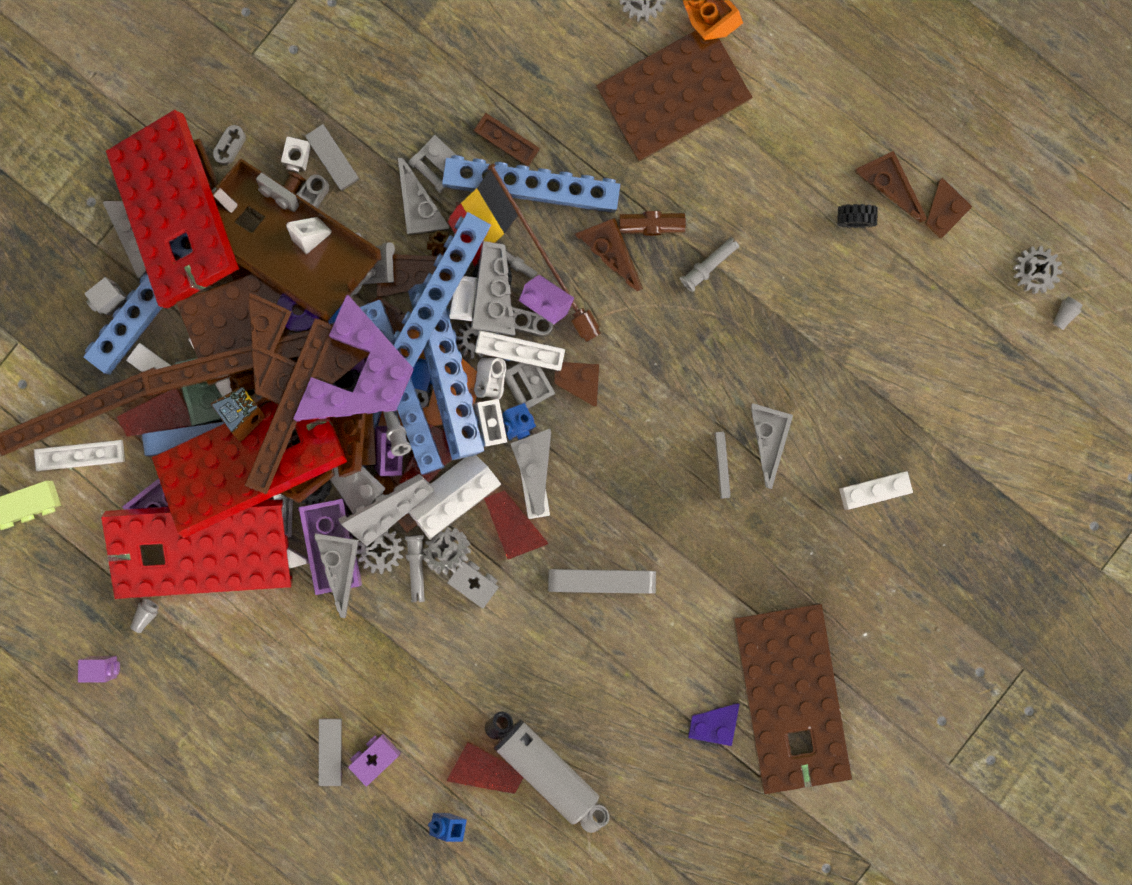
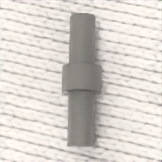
M506 251L507 263L511 265L512 269L517 272L521 271L531 279L536 277L537 271L526 265L525 261L520 257H514Z

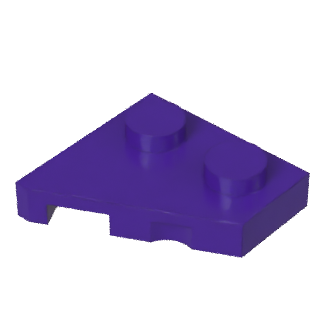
M733 703L729 706L692 715L688 738L732 746L740 704Z

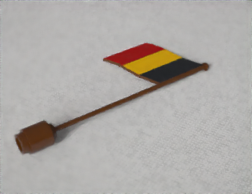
M490 164L488 166L490 171L479 186L457 206L450 216L448 223L455 234L457 232V229L454 227L460 216L465 218L467 212L491 224L483 241L495 243L507 232L519 216L560 287L570 295L494 168L496 165ZM461 235V236H460L462 242H464V243H470V242H472L470 236H468V235ZM482 243L472 260L474 266L480 260ZM573 300L572 307L575 312L572 314L574 318L571 319V322L580 337L584 338L587 342L601 333L598 329L600 326L590 309L586 311L584 308L579 309Z

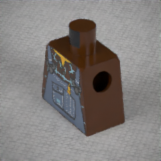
M239 387L215 400L211 405L231 433L241 442L265 418V414L259 406L267 401V399L255 395V393L250 396L244 387Z

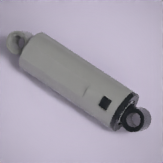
M501 711L486 722L485 732L488 737L494 740L499 739L493 748L571 824L574 825L580 821L582 828L590 833L596 832L608 824L610 816L607 809L602 805H595L599 795L521 719L513 725L512 717L508 713ZM496 722L500 724L502 729L497 726Z

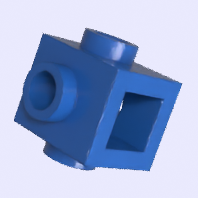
M525 403L507 409L502 413L505 433L509 441L515 438L521 440L530 436V431L536 427L534 418L529 413Z

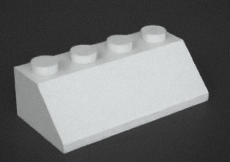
M476 455L465 457L432 482L431 485L435 491L408 513L428 539L431 540L496 490L501 483L489 467Z

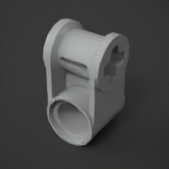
M312 175L296 195L318 208L329 191V184L322 176ZM316 181H322L323 183L322 189L319 191L313 190V185Z

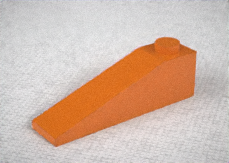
M683 0L691 25L704 40L727 37L743 24L739 10L730 0Z

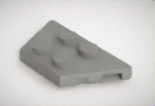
M105 201L103 204L137 277L141 279L146 269L123 201Z

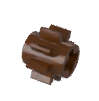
M437 230L433 235L429 234L427 250H432V256H439V254L444 256L447 250L444 245L449 238V232Z

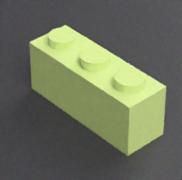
M44 481L1 496L0 529L11 528L14 526L13 522L19 520L22 523L35 519L34 515L42 513L44 516L56 512L55 508L61 506L53 481Z

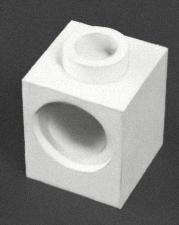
M291 137L286 138L281 163L286 167V170L299 173V170L306 171L311 150L310 143ZM293 152H301L298 160H291Z

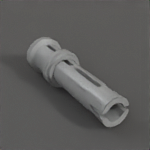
M729 237L726 242L702 263H696L686 276L682 275L680 277L681 282L689 291L694 292L695 287L699 283L709 278V273L739 248L736 241L733 242L734 239L732 237Z
M383 411L388 427L386 436L391 441L392 454L394 456H402L409 453L411 445L406 440L407 432L400 424L397 411Z
M424 535L405 536L408 548L406 559L410 563L411 602H417L418 599L419 602L425 601L422 564L423 557H425L422 544Z

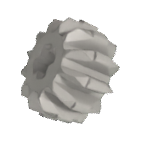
M466 323L465 325L468 330L465 331L460 328L459 332L463 336H456L457 341H463V343L457 345V348L462 349L466 347L462 354L466 356L471 351L470 358L474 359L475 346L468 341L471 340L470 337L472 335H475L477 338L479 330L471 329L470 324ZM478 353L479 357L482 358L483 354Z

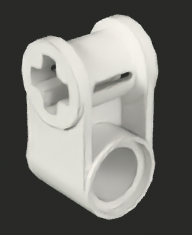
M480 359L477 365V377L474 387L477 397L484 398L486 396L492 400L502 397L506 363L503 359Z

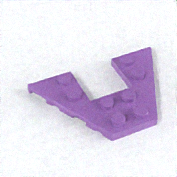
M346 295L329 336L332 339L367 351L370 354L353 393L311 377L293 418L297 422L306 419H325L326 417L333 416L343 417L352 416V414L396 411L414 370L352 298Z

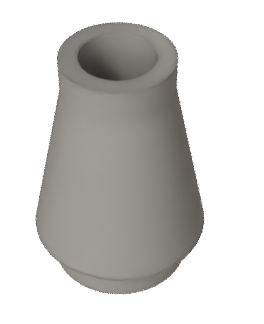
M1068 296L1066 300H1062L1052 324L1064 330L1082 312L1080 309L1083 305Z
M143 599L142 602H139L130 628L137 633H142L143 629L158 614L159 606L149 599Z

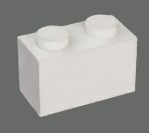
M499 399L473 404L474 414L477 415L479 420V433L484 439V447L506 443L507 438Z

